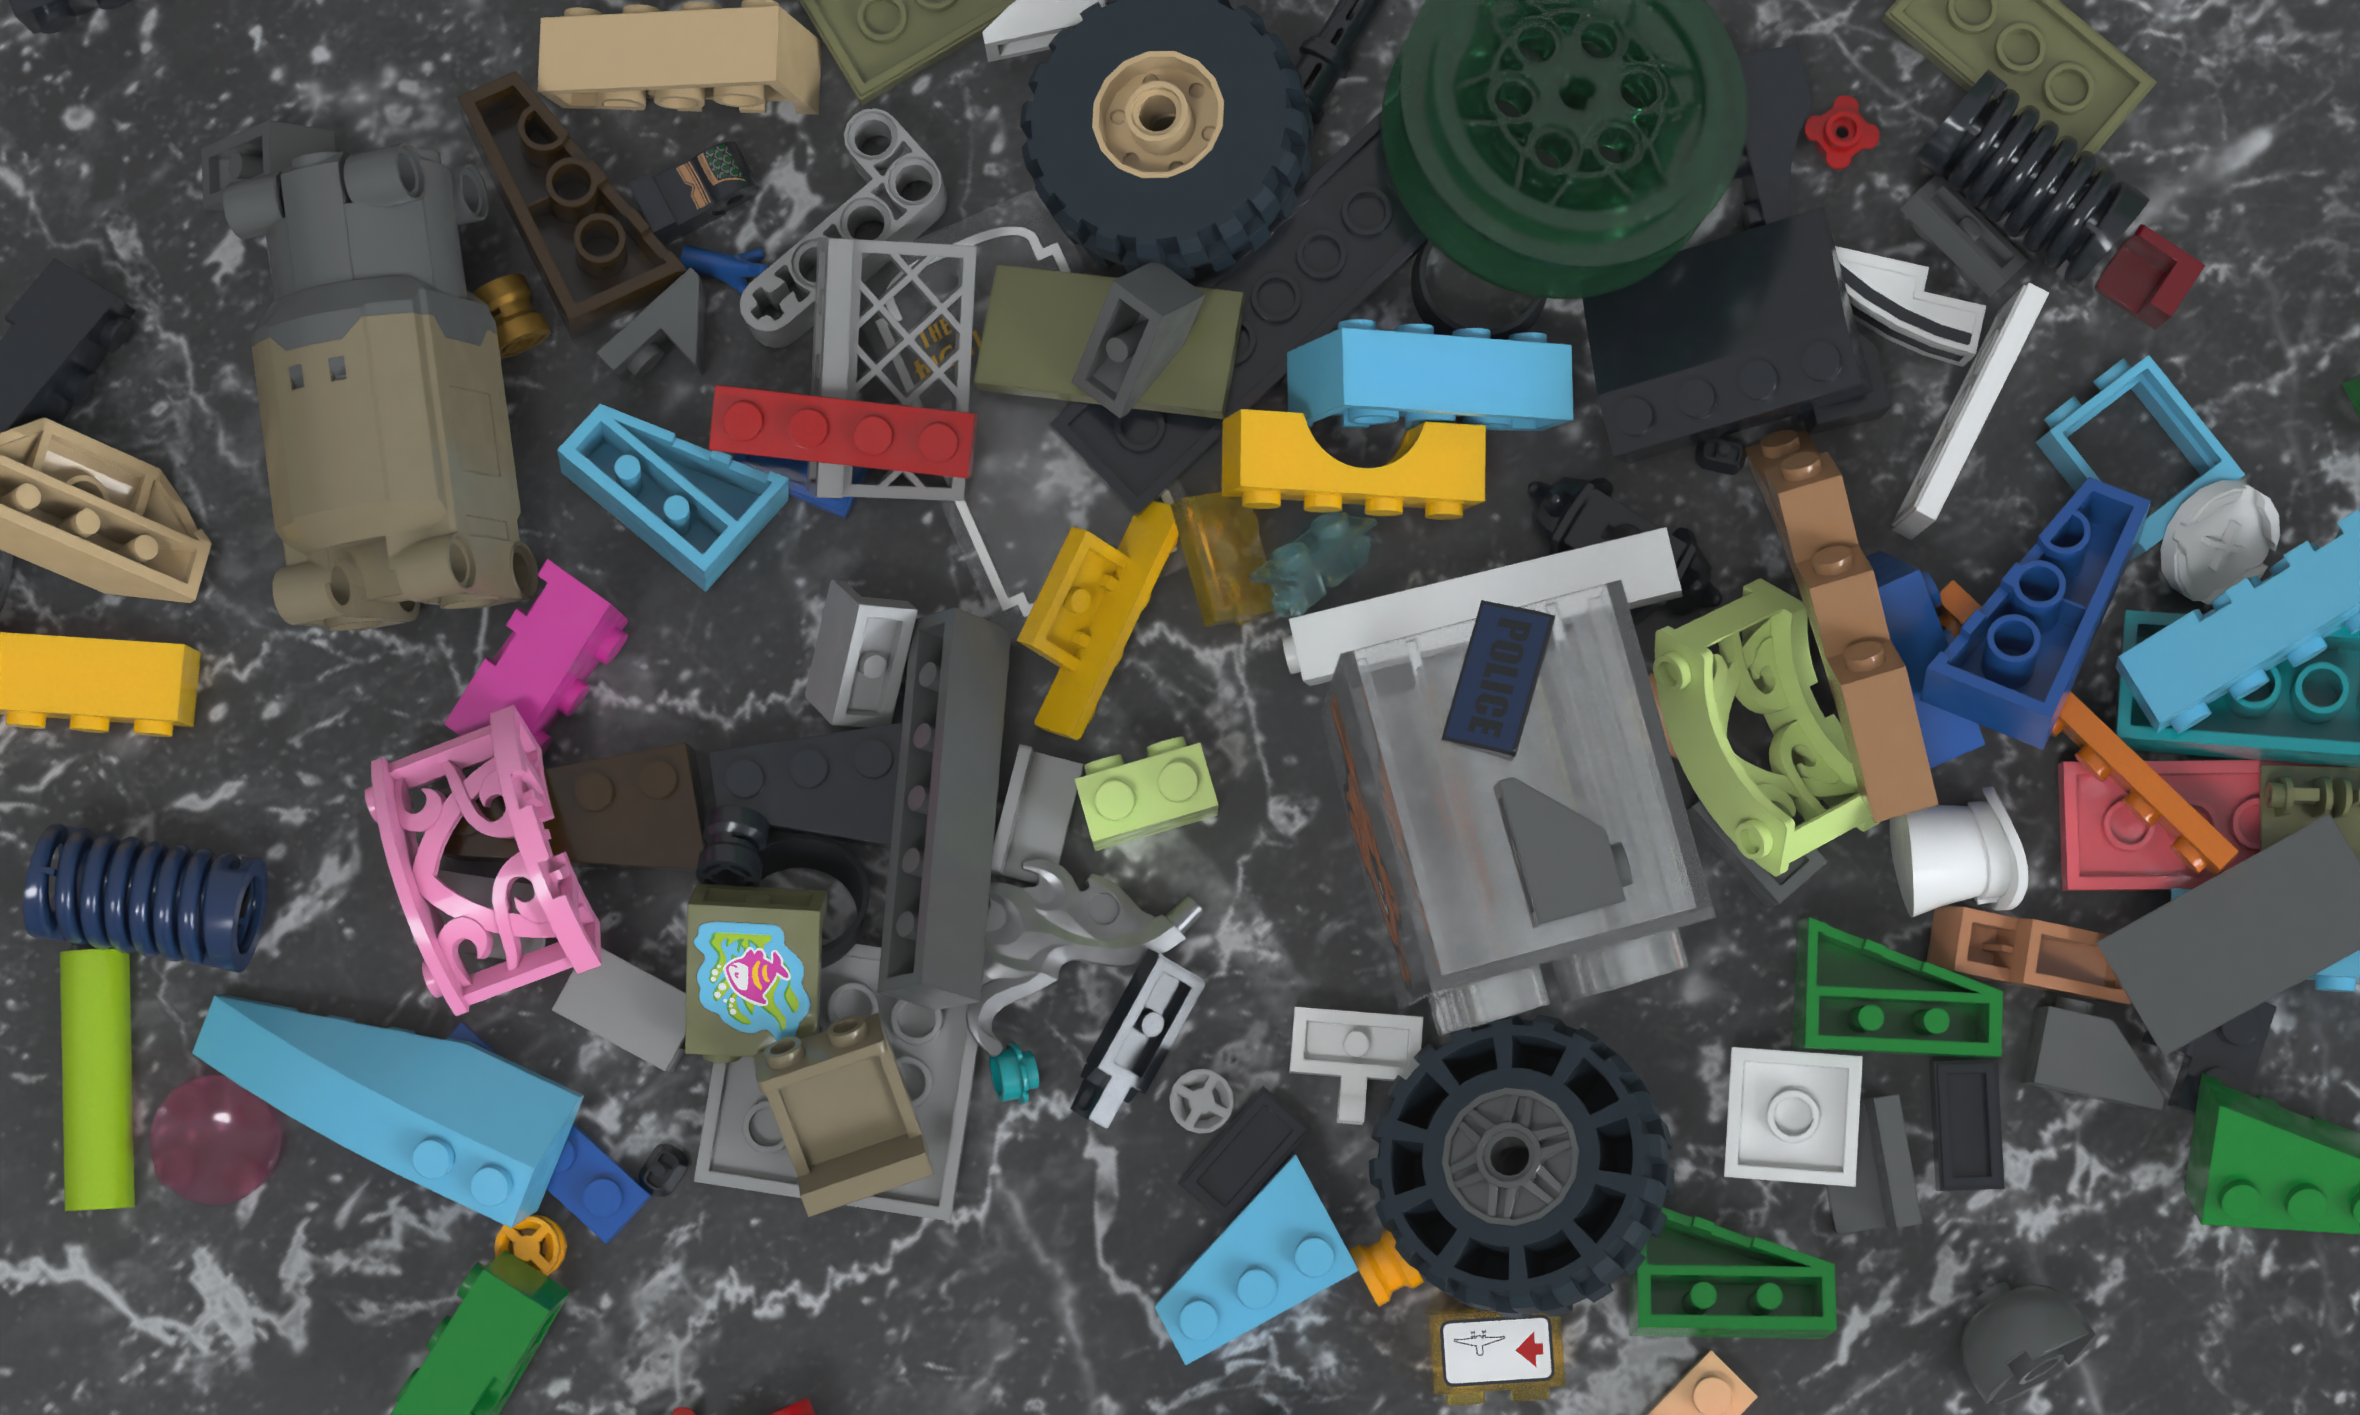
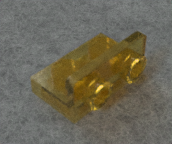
M1222 492L1186 497L1171 504L1205 628L1232 622L1236 626L1248 625L1280 610L1276 596L1275 579L1268 568L1259 536L1257 516L1252 508L1242 506V497L1222 496Z

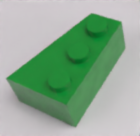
M2202 1073L2184 1192L2201 1225L2360 1234V1133L2316 1116H2312L2311 1119L2279 1107L2277 1102L2259 1094L2256 1097L2224 1086L2220 1079Z

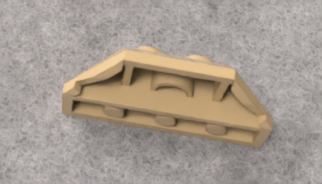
M45 417L0 433V550L105 594L191 603L196 600L212 543L202 529H197L186 505L160 468Z

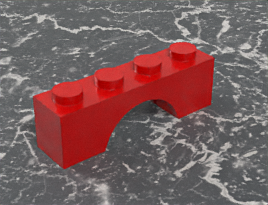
M715 385L709 450L968 479L972 476L978 413L823 397L733 385Z

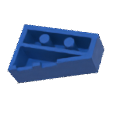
M1883 551L1866 556L1874 570L1890 640L1907 669L1930 769L1985 745L1977 723L1920 701L1927 666L1940 651L1944 652L1955 639L1948 629H1942L1935 608L1941 606V597L1932 577L1927 571L1921 572L1920 569Z

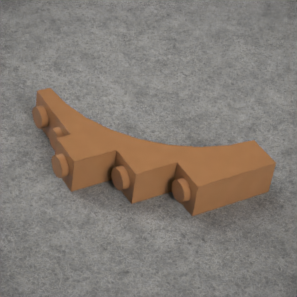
M1781 430L1768 434L1761 439L1760 444L1745 448L1750 470L1775 523L1800 591L1835 701L1860 796L1874 823L1939 805L1907 669L1890 640L1874 570L1858 544L1842 474L1828 451L1824 453L1819 452L1806 430L1800 432Z

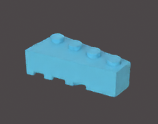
M2359 510L2354 511L2337 522L2340 530L2336 538L2320 548L2316 542L2310 543L2308 540L2284 554L2285 558L2269 569L2272 574L2269 578L2262 582L2258 576L2243 579L2225 590L2224 593L2211 602L2213 610L2204 615L2199 609L2193 610L2118 656L2115 668L2156 733L2172 725L2176 733L2189 729L2211 714L2207 704L2230 692L2234 700L2247 696L2270 680L2265 671L2286 659L2289 660L2293 667L2305 663L2327 649L2328 646L2323 638L2340 628L2347 626L2351 634L2360 631Z

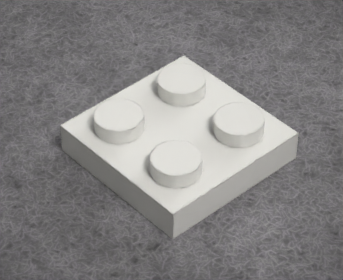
M1732 1047L1724 1177L1856 1187L1863 1056Z

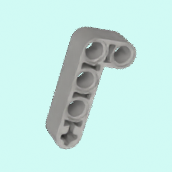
M876 108L862 110L853 115L845 128V146L856 171L867 184L750 282L743 291L740 299L741 314L755 339L764 346L771 348L786 347L814 326L816 283L806 280L805 277L808 269L817 263L818 237L855 239L853 235L857 227L865 221L874 220L884 225L883 232L874 240L913 242L938 221L945 212L948 199L940 170L899 122L886 111ZM881 135L891 139L890 146L879 155L870 156L861 152L864 142L873 136ZM922 180L932 185L929 194L921 200L910 201L901 197L902 190L913 181ZM862 253L861 281L865 283L891 259L886 254ZM793 282L804 299L801 302L798 301L794 291L790 293L788 286ZM771 304L773 308L781 309L783 315L774 321L772 317L764 316L762 310Z

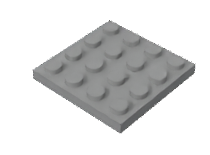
M822 939V945H825L833 940ZM855 944L843 958L821 969L820 1026L823 1027V1031H826L831 1024L844 1017L853 1015L867 1017L876 1013L880 1014L928 1144L933 1175L846 1205L951 1221L979 1045L967 1027L966 1009L968 1004L935 1010L877 993L881 947ZM742 1057L740 1060L731 1063L713 1062L694 1182L801 1198L798 1177L766 1093H761L756 1080L754 1057Z

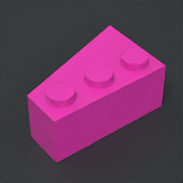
M549 559L546 560L537 575L546 581L547 585L527 612L521 608H517L506 624L513 632L493 659L489 657L484 659L445 721L444 725L459 736L490 725V713L514 704L542 749V755H544L553 739L547 733L562 713L567 717L571 716L586 698L590 685L585 683L589 675L599 662L604 665L609 664L624 646L628 634L623 629L629 620L611 603Z

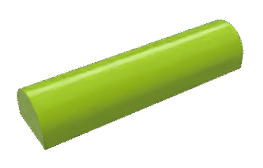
M116 949L60 952L65 1211L135 1207L129 953H121Z

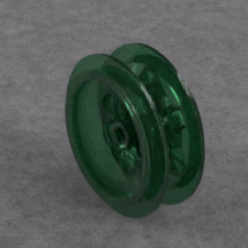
M1426 0L1392 65L1386 82L1381 115L1382 144L1391 180L1404 208L1421 232L1451 261L1476 277L1512 292L1541 298L1579 299L1603 295L1639 282L1659 270L1683 248L1701 222L1718 204L1732 181L1744 148L1748 106L1745 81L1733 43L1722 22L1705 0ZM1587 42L1596 45L1604 54V58L1591 56L1584 50L1581 43ZM1519 47L1534 49L1540 54L1543 62L1527 60L1521 54ZM1621 92H1630L1636 95L1642 101L1644 108H1634L1627 104L1622 98ZM1496 101H1507L1513 104L1518 109L1521 117H1509L1503 114L1497 108ZM1598 146H1607L1615 150L1619 154L1622 163L1607 161L1599 152ZM1535 151H1544L1552 154L1559 162L1560 167L1551 168L1545 166L1539 161Z

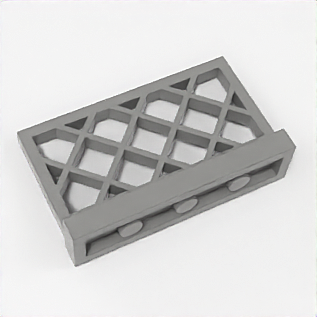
M818 237L811 395L856 400V393L875 376L897 400L896 404L912 405L911 403L938 379L953 396L952 410L968 411L977 246ZM862 253L886 254L903 273L878 298L861 281ZM900 255L923 257L910 268ZM936 257L959 258L958 286L940 301L917 275ZM911 282L933 306V309L907 332L884 305ZM862 294L871 305L860 314V295ZM956 300L957 320L947 310ZM878 312L898 334L900 339L876 362H873L858 345L859 328ZM941 315L956 332L955 349L936 365L914 339ZM908 346L930 372L904 396L881 369ZM859 358L868 369L857 378V361ZM954 364V382L952 383L944 372ZM808 461L807 493L815 497L964 501L965 478L949 477L948 486H924L914 473L889 470L875 484L852 483L853 466ZM902 473L912 485L890 483Z

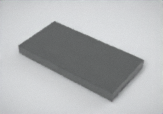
M2330 813L2096 942L2163 1057L2360 950V862Z

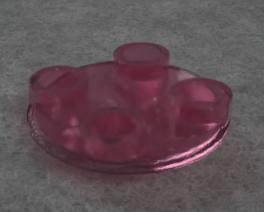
M221 1075L196 1078L174 1088L156 1112L150 1132V1150L157 1179L180 1196L193 1202L208 1205L231 1203L248 1196L258 1189L275 1167L281 1144L279 1122L272 1106L228 1077Z

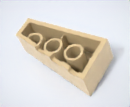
M743 0L741 8L722 9L713 3L694 1L682 4V11L663 12L654 6L635 4L623 7L622 14L603 15L595 9L569 8L564 11V17L541 18L537 92L562 108L644 110L646 108V98H654V103L658 106L677 109L678 111L702 112L705 100H714L722 105L739 107L740 113H766V101H786L796 106V114H819L822 41L782 9L778 2L773 0Z

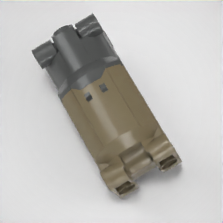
M399 143L356 154L345 151L305 154L292 159L291 163L287 164L283 171L229 183L225 187L223 194V208L226 220L231 230L242 240L266 235L274 302L257 322L250 334L274 526L275 532L283 541L286 567L279 568L273 579V598L280 616L291 625L324 627L328 631H363L415 620L419 615L420 602L440 605L442 609H479L534 598L539 587V576H537L539 571L533 552L526 544L520 542L517 519L521 514L496 321L489 312V305L471 292L466 291L459 239V225L482 221L488 215V191L478 169L472 164L448 168L441 164L439 152L424 149L415 150L409 143Z

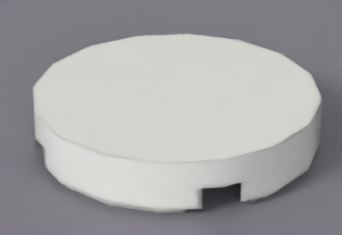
M2220 480L2200 488L2181 504L2167 525L2160 548L2161 569L2169 585L2192 601H2201L2206 605H2211L2215 598L2243 579L2258 576L2260 579L2268 566L2263 564V561L2267 557L2269 548L2276 551L2280 538L2279 514L2271 499L2246 483L2233 480Z

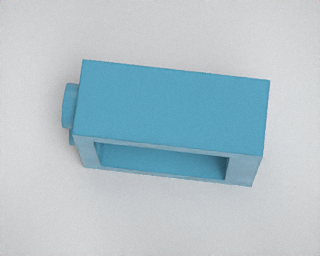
M2150 355L2146 356L2132 368L2124 358L2093 381L2101 392L2084 405H2081L2075 396L2069 399L2044 419L2051 430L2035 442L2075 493L2089 477L2101 481L2067 437L2131 389L2200 474L2146 517L2142 535L2130 561L2149 550L2164 538L2167 525L2181 504L2200 488L2220 480L2238 481L2245 476V473Z

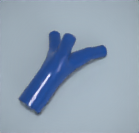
M685 245L680 257V262L686 267V271L691 267L696 273L715 277L727 283L739 292L741 296L749 285L745 277H758L769 267L766 264L755 263L763 260L765 257L761 248L741 254H725Z

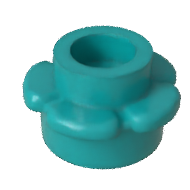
M1010 1042L1006 1045V1049H1002L999 1055L995 1057L989 1056L991 1080L998 1100L1005 1102L1018 1099L1020 1105L1026 1104L1029 1099L1027 1090L1039 1087L1038 1068L1033 1053L1030 1050L1022 1052L1016 1042Z

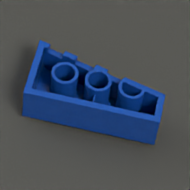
M2089 477L2038 536L2037 543L2020 563L2016 562L2002 578L1998 589L1981 609H1976L1961 626L1960 633L1944 652L1940 651L1927 666L1920 701L2044 750L2140 540L2151 500Z

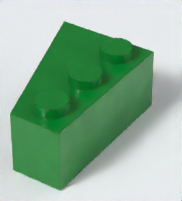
M1806 917L1796 921L1793 1049L1974 1058L2002 1057V990L1929 962L1919 961L1888 949L1882 944L1869 939H1862L1828 926L1827 923L1814 918Z
M1662 1207L1661 1211L1667 1216L1659 1238L1650 1236L1640 1252L1646 1259L1632 1275L1628 1273L1629 1336L1824 1339L1837 1330L1834 1263L1758 1237L1751 1238L1716 1226L1715 1222L1697 1216L1693 1218Z
M506 1250L487 1266L477 1262L457 1292V1296L463 1299L462 1303L453 1317L447 1315L432 1334L426 1346L430 1353L421 1367L413 1371L401 1388L396 1398L398 1403L390 1415H499L571 1291Z

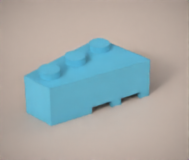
M599 404L557 449L560 469L563 475L705 592L789 501V478L772 471L767 474L732 460V456L724 452L709 451L676 438V434L602 404Z

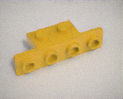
M1153 501L1138 518L1133 515L1118 549H1115L1087 530L1071 527L1016 640L1060 667L1035 718L1034 723L1036 726L1044 731L1073 740H1079L1082 737L1087 725L1095 715L1099 699L1114 668L1122 659L1124 647L1136 622L1150 600L1151 591L1161 570L1178 542L1179 533L1187 518V512L1178 506Z

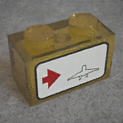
M1478 1309L1425 1312L1430 1390L1434 1395L1446 1394V1405L1485 1403V1391L1511 1390V1401L1550 1399V1387L1566 1386L1560 1315L1549 1317L1545 1313L1529 1314L1528 1319L1504 1317L1498 1312L1480 1311Z

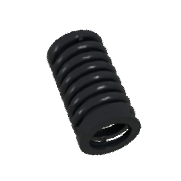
M1988 69L1914 159L1937 177L1950 174L1947 183L1956 192H1961L1971 185L1966 194V199L1974 207L1984 205L1992 197L1985 209L1986 217L1992 222L2001 221L2011 212L2004 224V230L2009 236L2019 237L2031 226L2023 239V246L2029 252H2038L2054 237L2044 253L2043 262L2050 269L2058 268L2055 273L2075 288L2123 235L2150 199L2127 181L2115 183L2116 173L2109 166H2101L2094 171L2097 165V157L2092 152L2084 150L2074 157L2078 149V142L2072 136L2065 135L2054 142L2059 134V127L2055 122L2045 120L2035 128L2040 119V111L2035 106L2026 105L2014 114L2020 101L2019 93L2014 89H2005L2008 85ZM1991 96H1994L1995 98L1986 106ZM2086 240V242L2084 243L2080 251L2077 253L2073 261L2069 262L2067 259Z

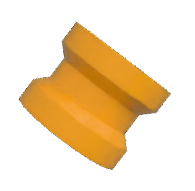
M537 1214L529 1216L512 1228L503 1225L496 1236L494 1245L495 1258L506 1250L546 1276H549L559 1268L565 1259L567 1249L565 1233L559 1224L547 1216ZM541 1241H542V1247H543V1248H542V1253L545 1255V1257L540 1253V1250H541L540 1242H541Z
M1388 1230L1382 1231L1380 1240L1370 1246L1358 1244L1348 1250L1378 1307L1389 1302L1392 1293L1403 1286L1414 1289L1424 1283L1419 1271L1410 1266L1395 1249L1396 1241Z

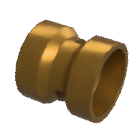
M515 273L497 278L479 287L472 293L489 305V312L496 321L501 359L528 351L542 343L551 334L543 313L534 311L530 303L532 290L524 274Z

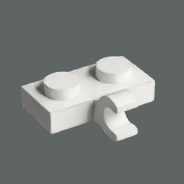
M1294 1007L1289 1073L1340 1077L1337 1123L1362 1125L1365 1119L1367 1079L1394 1081L1399 1075L1407 1080L1420 1065L1413 1057L1421 1050L1423 1017Z

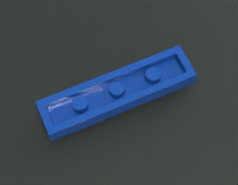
M461 1022L447 1037L472 1042L500 1055L467 1023ZM573 1122L547 1190L607 1244L617 1236L653 1194L648 1192L635 1177Z

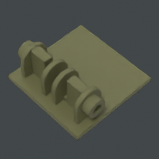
M2260 765V851L2330 813L2360 862V768Z

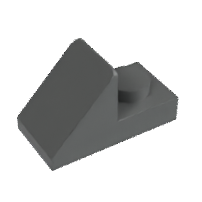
M690 267L596 352L622 383L632 374L636 378H640L651 371L663 358L664 351L661 348L669 341L702 376L704 375L707 289L700 276Z

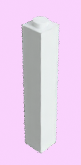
M1667 527L1290 618L1289 623L1292 635L1282 637V642L1290 673L1301 672L1302 680L1309 686L1467 649L1481 600L1556 616L1553 624L1554 628L1683 597Z

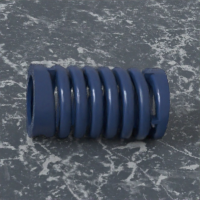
M54 823L50 824L43 831L30 860L24 889V924L28 934L33 938L65 942L66 939L74 945L90 943L95 948L103 950L114 947L119 952L127 954L138 951L143 956L150 958L162 955L167 960L173 962L185 959L192 965H203L239 973L244 971L250 963L261 935L267 906L268 871L264 860L258 857L242 856L240 860L237 855L229 852L216 856L211 849L206 848L198 850L193 854L187 845L179 844L169 850L168 846L159 840H154L145 845L139 837L135 836L127 837L121 841L112 832H106L97 836L88 828L79 829ZM58 847L59 861L56 870L50 867L54 852ZM49 877L56 878L55 893L51 904L49 901ZM250 883L249 904L245 917L241 918L239 917L242 900Z

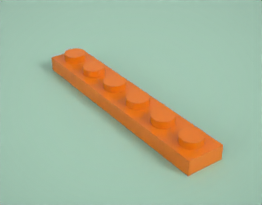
M1952 580L1939 593L1941 606L1935 608V610L1940 614L1938 619L1942 629H1948L1956 638L1960 633L1961 626L1976 609L1980 610L1982 606ZM2070 691L2051 735L2056 737L2063 731L2080 748L2075 757L2090 774L2101 782L2110 776L2128 793L2122 802L2137 819L2149 828L2158 822L2176 840L2170 845V848L2191 870L2199 874L2206 868L2214 877L2219 875L2235 859L2239 851Z

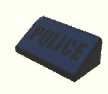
M1481 600L1441 741L1508 761H1512L1515 758L1556 616L1540 611Z

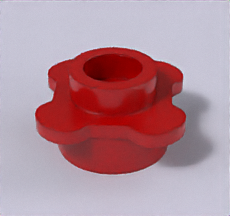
M1847 95L1837 97L1829 111L1822 116H1811L1804 126L1806 138L1809 141H1814L1816 150L1825 158L1827 166L1835 170L1847 168L1851 163V159L1862 149H1873L1880 139V132L1877 126L1868 124L1858 112V101ZM1840 127L1845 128L1848 132L1847 137H1838L1836 130Z

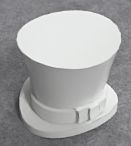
M1993 786L1982 788L1987 801L1968 802V806L1936 805L1890 819V844L1899 889L1910 917H1915L1938 907L1974 898L1978 905L1987 903L1995 911L2012 910L2023 900L2028 887L2027 859L2011 818Z

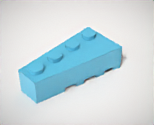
M1352 319L1338 322V330L1287 352L1288 412L1303 413L1309 428L1313 426L1314 422L1331 415L1341 416L1342 428H1368L1369 425L1393 423L1399 420V416L1405 417V429H1412L1425 421L1456 424V417H1461L1462 424L1484 425L1486 430L1544 431L1574 420L1572 346L1568 344L1547 343V335L1543 333H1517L1510 335L1509 340L1491 339V331L1483 328L1459 329L1453 331L1452 336L1434 334V326L1429 324H1405L1397 326L1395 331H1383L1376 329V322L1373 320Z

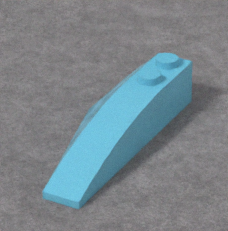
M225 994L214 995L192 1054L239 1086L339 1145L510 1228L538 1211L584 1098L583 1094L469 1041L454 1038L443 1040L417 1035L415 1031L397 1027L386 1029L355 1023V1019L334 1015L327 1017L298 1012L297 1008Z

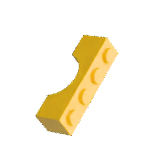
M1240 409L1223 420L1222 496L1242 497V506L1254 509L1281 507V500L1304 501V510L1309 512H1338L1342 510L1343 503L1365 505V514L1372 516H1397L1403 514V507L1425 508V517L1428 519L1463 518L1464 510L1485 502L1486 426L1425 421L1404 432L1397 450L1382 467L1359 468L1342 463L1329 455L1313 437L1303 413Z

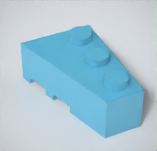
M1293 1154L1283 1164L1277 1173L1155 1303L1154 1308L1185 1365L1359 1271L1296 1154Z

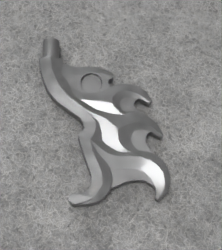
M1041 858L1022 862V870L1037 874L1038 884L1035 887L1019 888L1007 883H990L980 1002L970 1003L967 1006L966 1022L969 1032L988 1056L995 1057L1002 1052L1003 1046L992 1032V1021L995 1014L1004 1006L1030 996L1056 982L1059 970L1066 962L1074 960L1119 968L1139 965L1148 948L1161 955L1186 939L1183 934L1204 914L1201 907L1186 895L1166 916L1161 914L1155 917L1141 911L1119 885L1102 876L1090 874L1085 881L1087 889L1079 891L1073 877L1063 866L1051 860Z

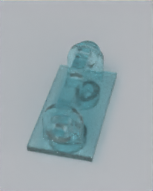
M1343 511L1328 512L1320 515L1311 522V528L1296 540L1274 550L1270 555L1271 559L1249 575L1250 581L1271 584L1274 593L1271 603L1278 615L1284 618L1301 616L1327 594L1325 586L1336 587L1367 563L1371 546L1364 534L1377 525L1376 518L1347 516Z

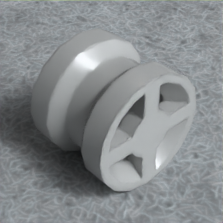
M1207 1069L1191 1070L1182 1075L1173 1085L1169 1097L1170 1110L1176 1122L1186 1130L1198 1134L1210 1133L1222 1127L1231 1116L1234 1106L1233 1091L1227 1080L1217 1072Z

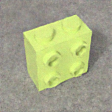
M1176 737L1148 746V758L1124 764L1122 755H1114L1084 765L1086 776L1074 780L1095 851L1218 815L1219 805L1201 743L1187 746L1184 737Z

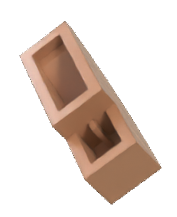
M1941 906L1934 910L1927 962L1965 977L2113 1003L2131 1004L2130 999L2096 942L2109 936L2108 934L2036 919L2015 918L1967 907Z

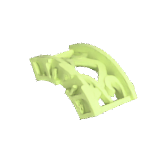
M1760 578L1743 586V596L1677 629L1666 626L1656 631L1653 673L1657 682L1663 719L1672 746L1695 793L1709 814L1737 845L1739 851L1745 857L1754 860L1763 869L1777 877L1788 870L1789 863L1847 831L1857 827L1862 832H1865L1880 823H1874L1860 796L1840 722L1834 714L1826 718L1824 717L1811 691L1810 686L1818 683L1809 649L1808 615L1802 601ZM1740 631H1742V636H1743L1742 642H1741L1740 634H1739ZM1718 642L1720 655L1713 654L1707 647ZM1735 696L1750 711L1763 714L1774 735L1769 748V761L1772 772L1750 764L1736 755L1727 739V727ZM1818 800H1823L1830 808L1826 810ZM1796 810L1805 820V822L1795 826V821L1792 819L1796 814Z

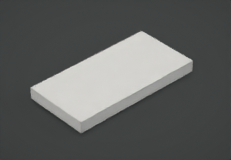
M2028 283L2023 285L1998 310L1891 524L1893 527L1892 531L1912 540L1936 521L2049 292Z

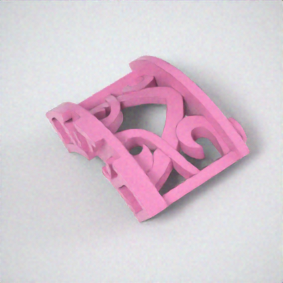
M514 704L490 713V725L391 763L385 757L371 761L372 786L365 789L366 804L371 816L378 823L385 856L396 892L412 934L425 960L422 963V972L426 985L435 998L442 996L445 998L455 1016L469 1012V1006L569 968L573 967L576 973L579 974L602 965L600 921L592 910L578 882L566 851L555 856L553 855L548 841L552 838L549 829H545L543 822L555 817L545 780L542 749ZM483 764L467 778L465 777L463 771ZM447 778L452 791L449 797L446 799L445 795L438 790L422 788L421 790L427 798L426 805L420 812L415 814L413 812V802L408 792ZM501 795L506 806L505 812L500 819L491 821L482 813L476 800L480 798L484 807L491 808L492 801ZM462 816L479 832L497 838H515L520 852L512 856L502 866L496 876L492 892L494 909L462 896L437 877L445 846ZM416 832H425L418 847ZM525 877L531 881L535 895L528 902L524 901L521 897H514L516 909L520 913L515 914L513 913L511 902L512 887L517 879ZM438 908L454 917V919L444 925ZM491 932L499 933L507 961L470 975L458 951L460 943L465 939L471 940L476 945L477 959H486L493 949V936ZM519 937H557L559 942L523 955Z

